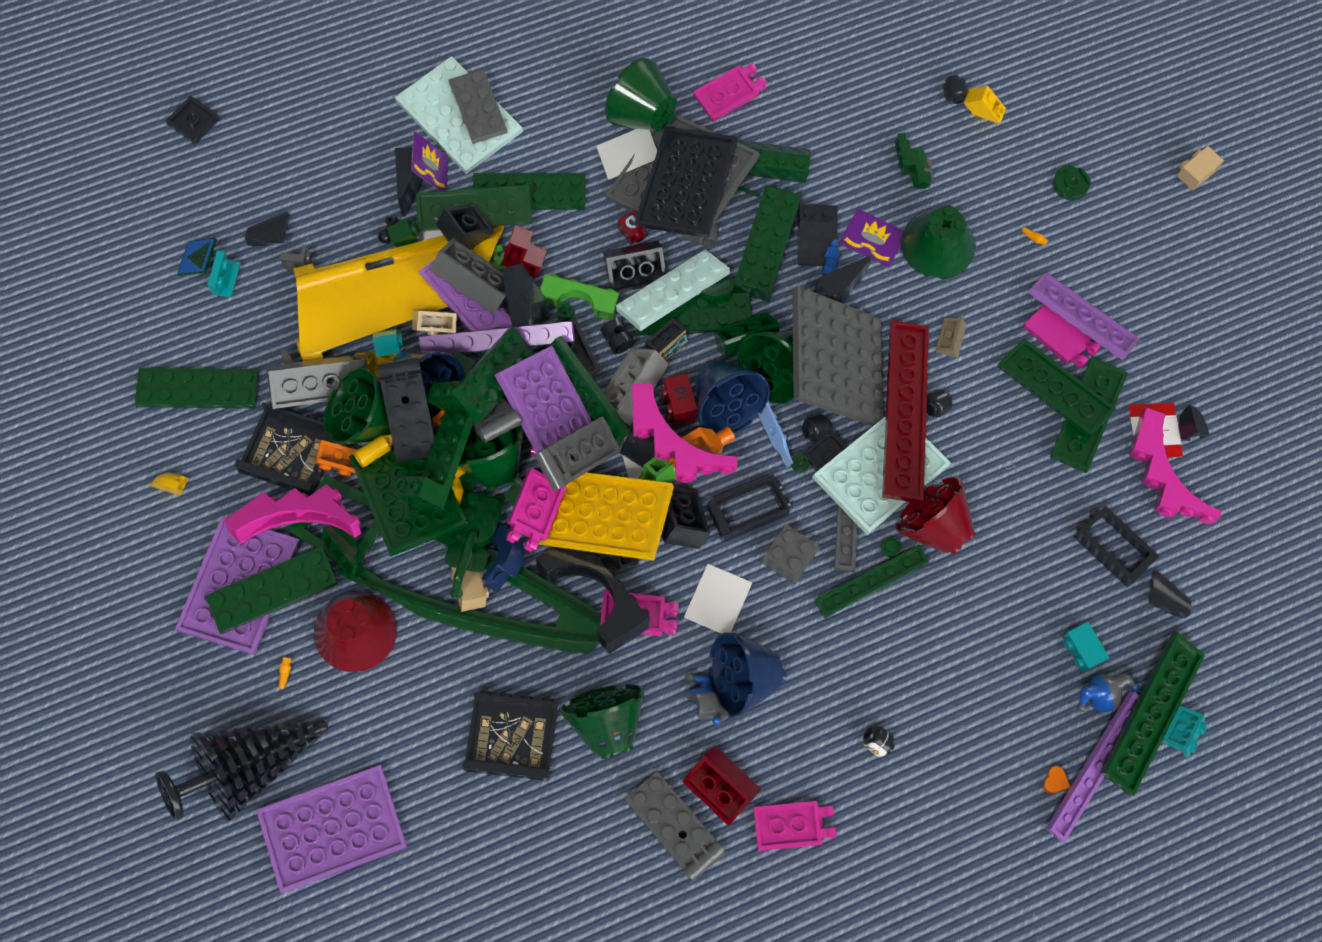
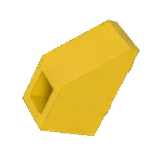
M988 85L969 89L964 102L973 115L995 123H1001L1006 110L1005 106Z

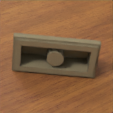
M944 318L935 350L937 353L958 358L966 329V323L962 318Z

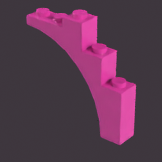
M632 384L633 436L643 439L654 436V458H659L662 461L675 458L676 481L690 483L696 480L698 472L703 475L712 474L713 472L730 474L737 470L736 456H721L698 449L680 438L667 425L654 399L652 384Z
M1146 408L1140 414L1128 455L1134 457L1137 461L1147 462L1141 483L1146 484L1151 489H1160L1154 511L1159 512L1164 517H1174L1178 512H1181V515L1200 519L1205 524L1215 523L1220 519L1222 511L1207 505L1194 496L1181 483L1168 461L1163 443L1165 414Z
M327 484L309 497L304 492L301 494L294 488L278 501L273 496L269 497L263 492L224 520L229 533L240 544L268 529L299 522L332 525L346 531L354 538L361 534L358 518L354 514L350 515L343 506L340 492L336 488L332 489Z

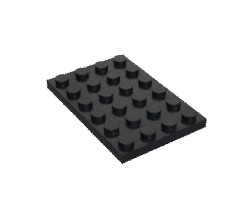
M665 127L634 222L635 226L708 238L738 142L737 137Z

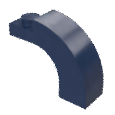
M498 523L495 536L491 541L498 549L497 557L481 578L496 592L501 589L510 576L516 577L525 556L523 542L520 539L514 543L507 541L506 537L511 529L501 523Z

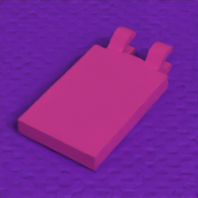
M753 63L743 69L739 65L693 91V96L712 122L758 97L759 91L766 89L765 84L767 81L763 76L754 82L750 79L757 74L755 72L757 68Z
M1045 304L1023 325L1024 329L1064 363L1067 364L1071 361L1079 369L1088 361L1086 356L1080 354L1083 350L1093 357L1100 349L1096 342L1090 341L1091 337L1083 334L1073 324L1066 322L1063 317L1051 311Z
M530 468L507 524L511 525L512 528L506 540L514 543L523 534L529 537L524 549L532 552L533 549L536 550L539 540L544 541L547 539L566 485L553 491L545 475Z
M608 590L603 592L600 626L608 619L614 606L613 598ZM629 593L635 596L638 605L642 609L645 608L650 615L649 629L641 634L662 636L663 631L668 635H676L678 621L666 620V615L671 618H677L678 603H666L665 597Z
M817 801L753 807L758 851L822 845L823 838H836L837 836L836 828L823 829L822 817L834 815L833 806L818 807Z

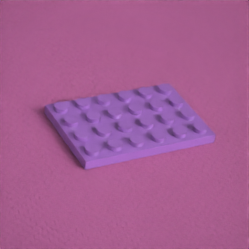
M553 346L495 374L511 407L519 415L522 422L521 426L536 453L592 421Z
M222 516L175 630L255 655L271 613L229 632L220 634L206 595L294 558L300 540L266 530L240 544L229 533L224 523V520L228 517Z
M381 765L256 810L281 894L407 848Z

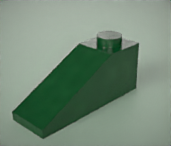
M324 525L321 541L350 581L354 580L357 570L356 538L342 529L332 525Z

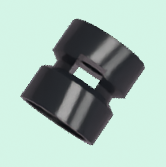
M621 318L610 320L600 329L604 339L609 341L608 346L615 355L627 351L635 343Z

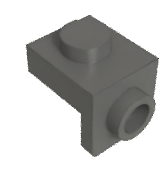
M302 245L301 254L281 253L280 260L284 269L294 271L293 268L310 264L312 254L308 251L307 245Z

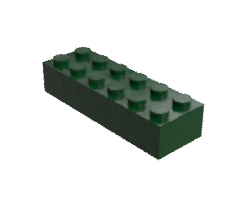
M765 185L734 282L735 293H749V297L767 302L770 301L799 208L801 194Z

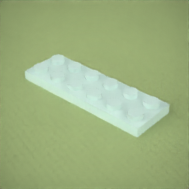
M705 249L617 304V312L641 331L701 293L702 290L729 275L730 268Z

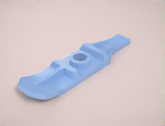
M768 400L761 414L758 412V415L773 447L780 453L787 468L793 464L786 442L787 437L783 435L781 427L776 420L777 415L773 414Z

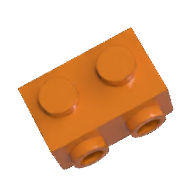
M321 440L314 464L319 465V469L331 471L332 468L339 470L338 474L350 477L351 474H355V470L349 456L353 455L356 449Z

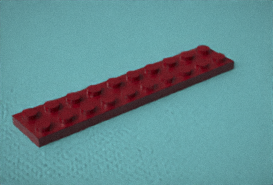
M893 320L889 328L882 498L922 503L924 500L929 326Z

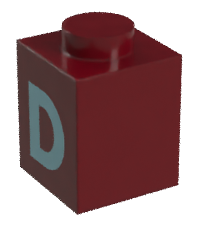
M634 210L618 219V230L630 245L635 242H641L646 236V228L636 227L634 224L637 216Z

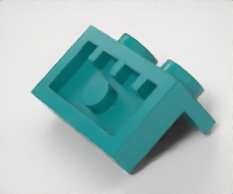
M217 250L207 285L213 295L231 298L241 264L240 262L229 260L225 251Z
M1180 705L1162 740L1163 744L1182 751L1184 756L1189 758L1191 752L1194 753L1198 747L1197 740L1199 736L1204 735L1207 729L1204 715Z

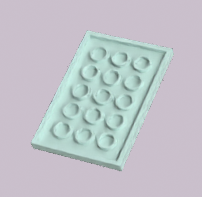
M451 56L397 95L395 100L464 173L468 174L521 134L523 128L497 102L508 133L472 144L448 79L467 74L468 72Z
M886 416L812 477L867 535L908 502L882 498ZM925 438L924 487L951 464L927 438Z

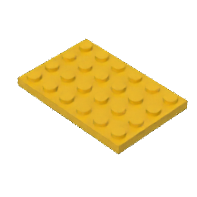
M585 473L566 485L547 539L544 541L539 540V545L654 561L674 486L672 483Z

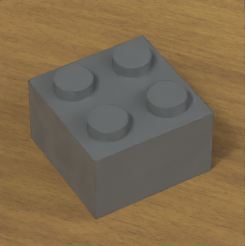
M785 525L764 555L762 564L796 585L816 556L820 546L788 525Z

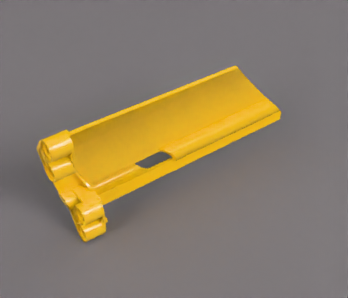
M504 226L492 227L494 230L493 234L471 249V251L490 263L497 242L502 236ZM444 235L317 269L314 268L312 263L293 268L297 281L299 340L296 343L302 362L323 359V351L413 320V310L438 311L448 307L419 274V271L433 261L438 252L448 243ZM390 257L394 260V264L368 271L365 268L367 263Z

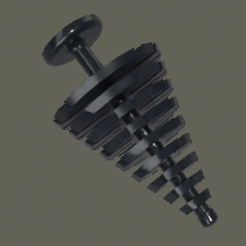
M324 720L318 721L314 725L309 721L301 722V727L304 730H301L297 723H288V729L283 724L274 726V730L269 725L260 726L262 728L260 730L256 727L246 728L248 732L242 728H235L232 732L219 730L218 734L215 731H206L207 733H204V735L200 732L191 733L190 742L193 745L191 749L195 756L196 765L201 771L200 775L174 785L167 772L162 770L155 773L156 783L168 812L175 821L184 817V810L180 798L206 786L210 792L208 794L221 816L226 821H231L236 815V810L240 812L246 807L247 801L245 799L248 798L252 801L257 795L256 790L261 792L267 786V781L270 783L277 778V771L282 773L286 770L288 766L287 761L291 763L297 759V751L299 754H303L307 750L306 740L310 745H313L317 741L315 735L322 734L328 730L327 723Z

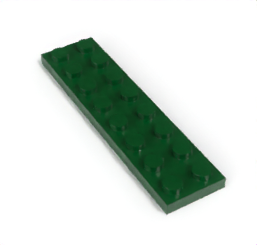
M1172 632L1100 772L1130 796H1135L1205 657L1200 650L1179 632Z

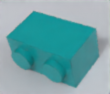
M397 327L373 333L372 339L376 357L400 353V347H403V337L401 332H397Z
M1089 622L1062 636L1065 648L1072 653L1076 667L1081 669L1083 673L1110 658Z

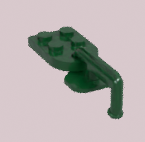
M465 490L460 507L467 520L468 527L454 532L459 541L448 546L445 556L447 565L456 568L451 590V597L453 599H460L463 596L462 582L466 571L481 572L485 569L489 555L483 546L490 543L495 536L505 499Z

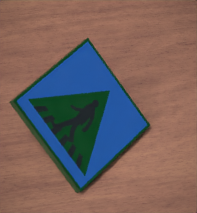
M217 239L188 241L177 275L206 273Z

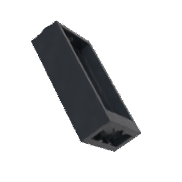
M774 475L707 502L708 512L722 542L788 516L791 508L790 501L787 497H784L781 482L778 479L776 480ZM769 487L780 511L730 531L719 507Z
M1106 505L1101 510L1096 508L1089 515L1091 520L1088 523L1083 521L1076 528L1078 533L1074 538L1128 588L1148 569L1159 555ZM1100 517L1145 557L1131 573L1086 532Z

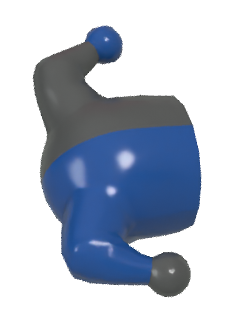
M692 673L686 674L685 678L688 682L695 681L699 685L698 688L685 692V697L688 700L696 702L698 718L706 720L713 718L712 723L714 725H719L721 721H725L729 717L728 711L720 704L718 695L712 690L710 678L693 675Z
M1129 674L1117 676L1098 675L1090 681L1088 686L1081 689L1077 709L1080 712H1084L1086 710L1085 704L1090 700L1091 707L1097 711H1114L1121 705L1122 689L1129 685L1130 689L1135 692L1139 690V684L1135 683Z

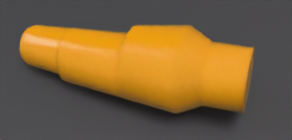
M1025 227L1022 228V232L1035 243L1043 246L1047 244L1048 239L1044 238L1042 234L1035 233Z
M283 657L280 664L279 689H284L291 670V658Z

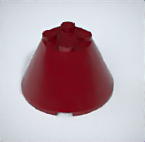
M951 476L942 479L943 483L936 487L932 484L926 488L922 503L910 502L899 515L901 521L899 524L898 522L896 523L895 528L899 534L942 553L951 552V554H956L961 550V545L971 540L976 535V532L974 531L963 482L959 477Z
M350 591L331 599L319 612L314 625V641L319 654L329 665L345 672L366 671L379 665L392 651L397 637L396 619L389 605L380 597L364 591Z

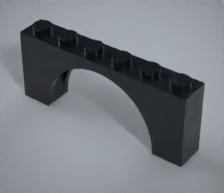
M553 547L536 558L537 570L548 583L566 576H584L596 580L609 591L614 601L613 610L608 619L596 629L597 641L608 654H611L649 629L650 615L648 611L638 605L635 596L625 590V586L620 580L615 579L611 569L601 563L597 553Z

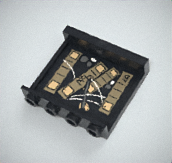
M263 402L264 411L242 459H237L234 467L238 473L289 490L296 488L301 494L304 492L307 496H311L315 492L324 470L319 469V465L314 464L320 441L333 443L329 440V434L325 433L324 422L318 421L312 415H300L298 411L293 409H273L271 403Z
M486 690L474 693L466 758L463 761L462 768L464 772L548 781L558 702H554L552 698L534 700V697L528 695H521V698H516L510 693H500V696L492 695V692Z

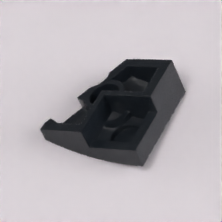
M289 212L248 227L245 234L247 245L267 246V243H285Z

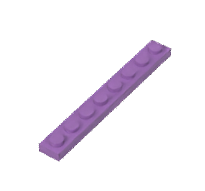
M573 321L515 327L528 346L551 344L559 336H562L565 342L575 341ZM509 328L419 337L420 348L423 351L445 352L448 354L454 353V351L461 353L489 350Z
M1129 691L1045 828L1059 841H1066L1103 780L1104 775L1100 772L1139 698V695L1135 692Z

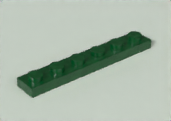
M917 545L815 599L814 602L825 619L918 570L930 561L920 545Z

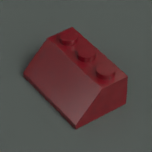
M717 746L711 748L682 781L728 826L762 790Z

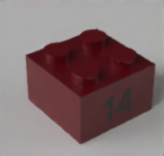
M688 374L664 378V385L661 386L662 394L660 396L662 404L666 405L667 411L665 414L667 422H671L673 429L695 424L697 405Z

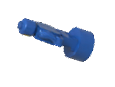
M835 239L831 241V247H828L826 254H824L826 263L822 266L821 275L837 270L836 262L840 261V252L836 248L838 241Z

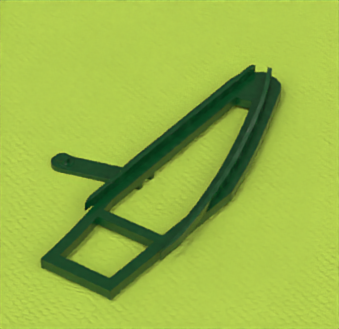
M466 472L459 477L463 488L462 499L465 490L473 492L477 482ZM325 475L315 490L316 492L327 484L332 489L336 488L342 496L370 508L364 493L328 475ZM375 520L356 548L357 577L352 581L385 594L418 617L485 636L574 654H586L596 649L600 644L597 641L596 629L600 627V613L521 566L515 578L510 576L506 582L559 612L560 616L557 619L556 627L518 621L474 610L461 612L460 606L426 597L383 581L360 566L380 534ZM311 522L292 524L288 530L291 534L313 548L323 546L327 557L337 563L321 539L306 530ZM454 532L435 539L436 542L446 547L459 541ZM484 545L483 547L489 555L485 570H488L496 559L498 552ZM331 566L334 571L349 579L344 571Z

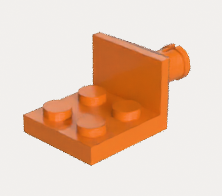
M728 426L717 433L713 429L699 427L682 437V439L705 452L721 455L723 446L735 440V436ZM675 458L667 460L672 467H675Z

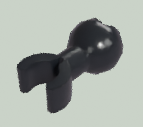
M389 216L386 218L385 223L387 225L385 229L379 231L377 236L380 243L388 244L391 242L387 227L399 222L400 220L397 217H394L393 220Z

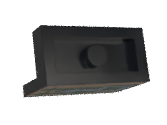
M672 318L645 342V345L648 349L656 350L667 361L688 342L687 330Z

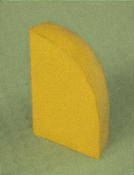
M167 472L157 476L150 485L151 487L181 496L189 478Z

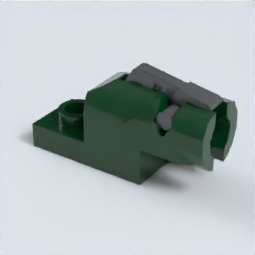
M898 133L895 147L901 175L909 174L915 189L929 188L933 181L932 160L926 158L923 148H910V142L906 140L905 133Z

